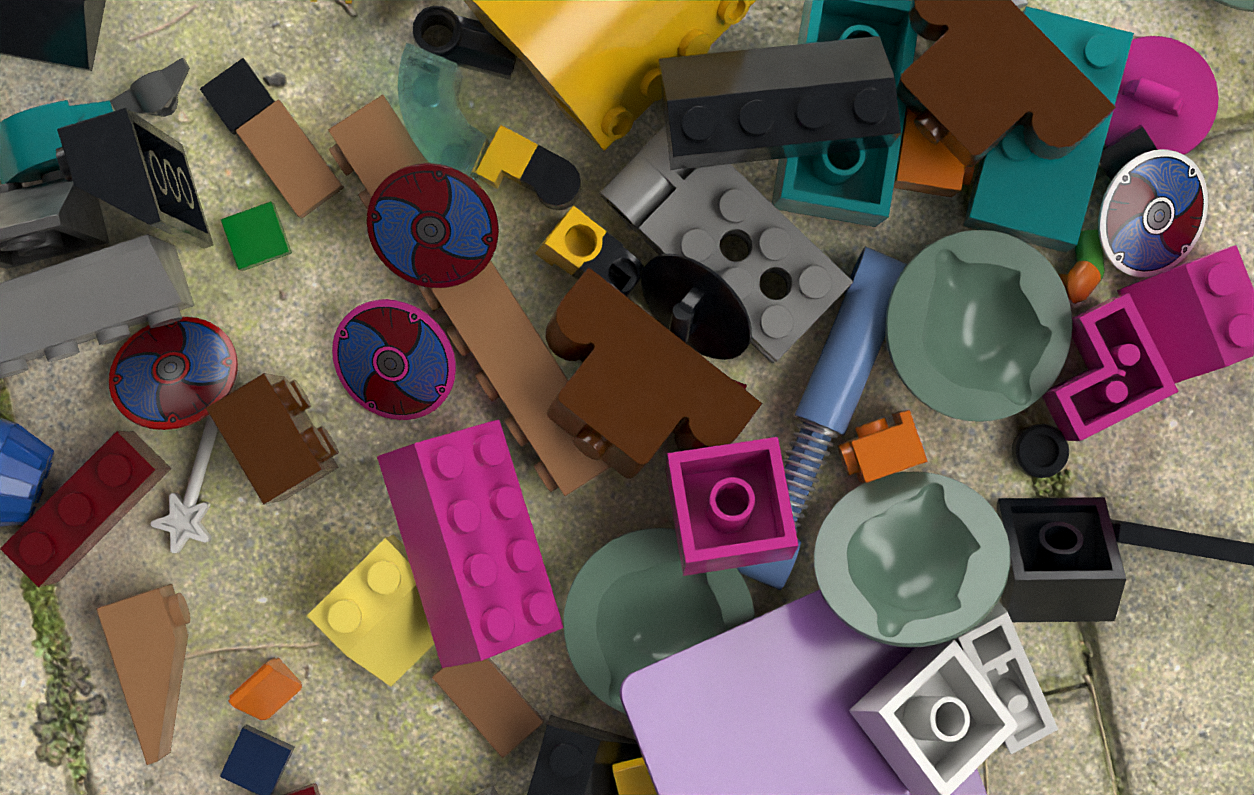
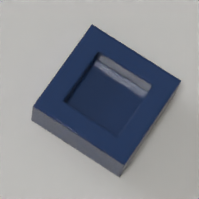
M246 724L235 742L220 777L257 795H273L295 747Z

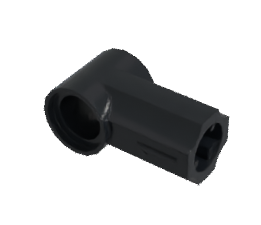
M433 5L424 8L417 14L413 22V38L416 50L424 61L433 65L451 64L511 80L517 56L488 32L480 21L458 16L444 6ZM443 25L452 32L453 36L446 45L433 47L423 40L425 31L431 26Z

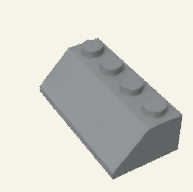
M146 234L0 283V379L27 371V361L45 355L48 362L74 356L80 353L78 344L96 338L99 345L125 339L131 336L129 327L149 322L150 328H156L182 319L180 311L195 305L175 245Z

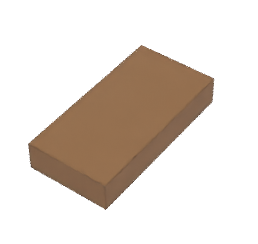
M279 99L235 130L299 218H304L344 189L339 179Z
M490 658L478 662L441 668L432 676L434 681L502 758L508 755L544 723V719Z

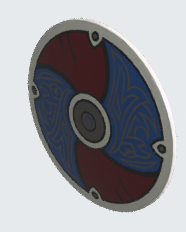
M1160 149L1135 157L1116 174L1109 184L1101 203L1098 233L1106 257L1117 269L1136 277H1151L1173 268L1189 254L1201 235L1208 210L1207 187L1197 165L1190 158L1179 152Z

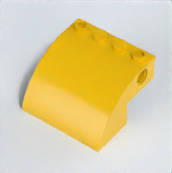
M464 0L485 29L525 63L565 117L593 140L603 151L616 139L624 137L632 128L633 122L654 101L662 99L659 59L707 54L710 46L731 25L740 22L746 16L749 7L756 1Z

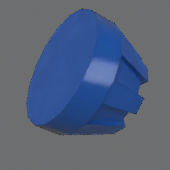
M0 418V526H21L35 514L36 506L34 505L40 503L44 492L42 486L44 479H47L50 474L54 450L18 423Z

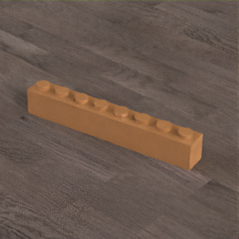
M384 95L379 96L328 129L337 143L330 147L329 151L346 176L355 171L366 189L358 193V196L367 210L375 190L386 177L406 166L428 163ZM491 260L484 270L463 284L447 288H429L417 285L431 309L435 311L443 307L452 321L453 325L445 330L460 354L465 356L472 352L483 370L475 374V377L489 399L493 402L501 397L512 415L506 418L504 422L518 444L523 447L530 442L540 457L541 461L533 466L550 492L560 488L563 495L567 496L611 467L602 459L594 460L584 455L575 446L574 438L548 417V408L569 380Z

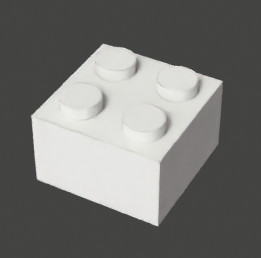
M956 640L916 647L849 710L912 795H950L1019 727Z

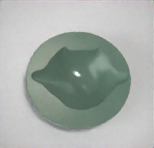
M969 230L945 236L932 242L916 254L900 272L894 286H892L885 317V336L891 362L907 389L920 402L940 414L955 419L976 422L993 421L1012 416L1028 408L1041 398L1053 385L1065 364L1072 338V312L1066 289L1050 262L1038 250L1017 237L990 230Z
M915 471L899 472L863 483L837 502L828 513L819 530L814 550V568L817 583L825 602L839 620L850 629L882 644L899 647H924L947 642L970 631L990 614L1001 598L1008 581L1010 545L1006 530L998 514L972 488L957 480L939 474Z
M646 528L623 534L598 549L585 562L576 575L568 593L563 624L565 643L570 660L583 683L600 700L610 707L625 713L620 700V687L623 680L630 673L754 619L755 616L749 589L737 568L683 576L675 529Z

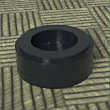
M1046 424L1030 425L1022 429L1015 437L1012 444V457L1018 469L1024 474L1031 477L1047 478L1056 475L1064 468L1069 457V445L1062 432L1057 428Z

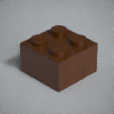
M263 373L206 407L263 505L284 501L339 468L333 456L339 453L338 448L323 426L316 428L305 412V410L311 407V403L299 383L295 379L289 382L285 376Z

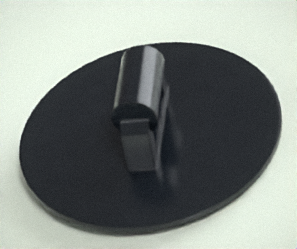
M678 254L658 255L645 265L641 276L642 291L649 309L658 322L699 354L709 358L720 360L733 359L740 356L748 348L752 337V327L747 310L735 291L717 273L692 258Z

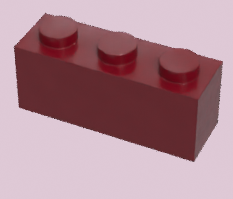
M116 431L0 550L38 588L58 583L172 468L134 431Z

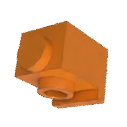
M910 410L893 413L892 417L895 424L888 426L884 417L855 427L858 437L838 445L839 455L848 476L856 473L859 482L868 483L928 462Z

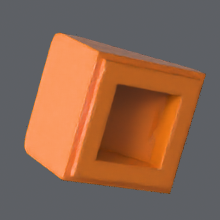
M274 657L229 696L228 702L234 708L265 721L301 690L302 683L279 657L277 659Z

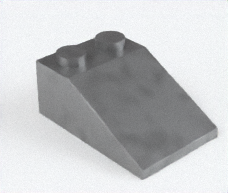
M61 170L46 173L41 176L43 183L24 188L22 183L18 182L1 184L0 267L8 269L109 243L99 199L74 186L73 181L68 182Z

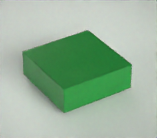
M272 201L220 219L238 270L245 271L292 254L275 203Z

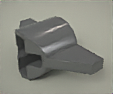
M181 58L162 70L153 71L140 77L131 84L130 89L113 98L110 102L114 110L126 107L134 113L161 117L172 115L177 109L178 94L190 67L186 60Z

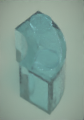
M406 43L399 67L398 97L401 114L413 142L428 163L452 167L468 175L476 182L478 177L475 172L490 142L487 136L471 126L462 114L459 94L463 75L458 64Z

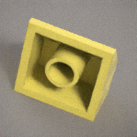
M394 534L386 537L307 615L347 657L390 687L434 645L405 547Z

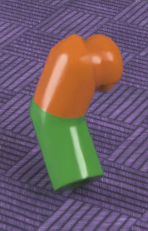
M1098 229L1081 231L1078 244L1075 246L1076 264L1070 269L1068 274H1058L1066 289L1069 300L1074 304L1086 300L1104 276V256Z

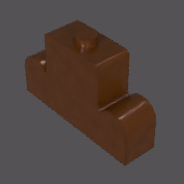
M1012 0L911 1L908 13L910 25L922 38L936 42L901 74L896 93L898 98L917 116L914 119V124L920 133L935 145L941 141L964 166L972 167L977 164L1018 125L1024 126V140L1032 153L1040 158L1049 160L1062 158L1074 150L1099 127L1116 108Z
M589 267L561 300L546 327L545 338L547 344L556 356L568 361L581 360L583 362L548 408V417L574 438L575 446L584 455L594 460L602 459L627 479L634 478L642 470L671 432L675 434L674 440L680 451L731 444L763 404Z

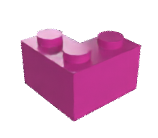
M1127 293L1112 297L1072 317V339L1088 370L1048 389L1042 398L1066 441H1082L1179 391L1130 294Z

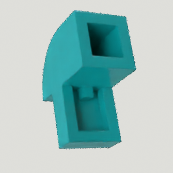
M68 100L58 101L24 110L0 122L1 184L42 180V175L60 170L56 149L62 147L57 129L112 112L110 100L69 106Z

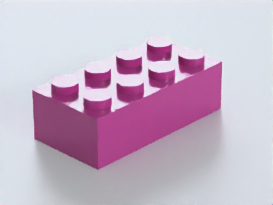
M499 419L420 441L377 456L442 668L482 661L564 628Z

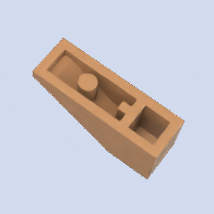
M173 584L96 608L147 765L158 762L171 753L189 635L186 624L190 623L189 608L184 596L180 592L175 594Z

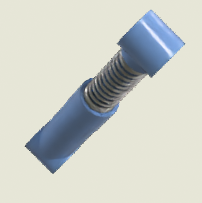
M866 246L863 248L850 276L853 283L844 292V300L795 413V416L799 417L803 424H797L800 431L799 433H793L796 441L789 442L792 451H785L789 458L782 460L785 465L784 471L796 533H798L797 527L801 526L797 521L798 518L805 517L801 511L808 508L805 501L812 499L809 492L816 490L812 484L813 482H819L816 475L817 473H823L820 465L827 464L823 458L825 455H831L827 451L828 446H834L831 439L832 437L837 438L839 434L845 436L885 338V317L892 286H894L900 272L907 265V263ZM797 539L799 546L790 560L738 567L737 569L742 575L781 590L792 571L800 549L801 540Z

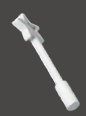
M237 371L236 380H235V383H234V385H233V387H232L230 393L234 391V388H235V384H236V381H237V378H238L239 371ZM210 414L206 420L184 499L178 493H171L169 495L170 515L151 521L152 527L170 532V552L179 553L189 538L204 543L212 539V536L200 522L211 505L209 502L196 505L218 431Z

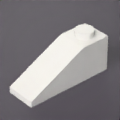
M998 601L990 614L978 625L952 640H956L1019 727L1004 741L1010 754H1013L1057 731L1058 728L1010 616Z

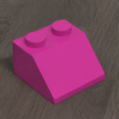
M1237 245L1214 251L1117 290L1119 295L1130 294L1174 383L1230 366L1254 356V288Z

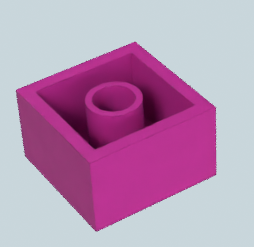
M778 437L667 453L665 473L683 576L793 558L799 545Z

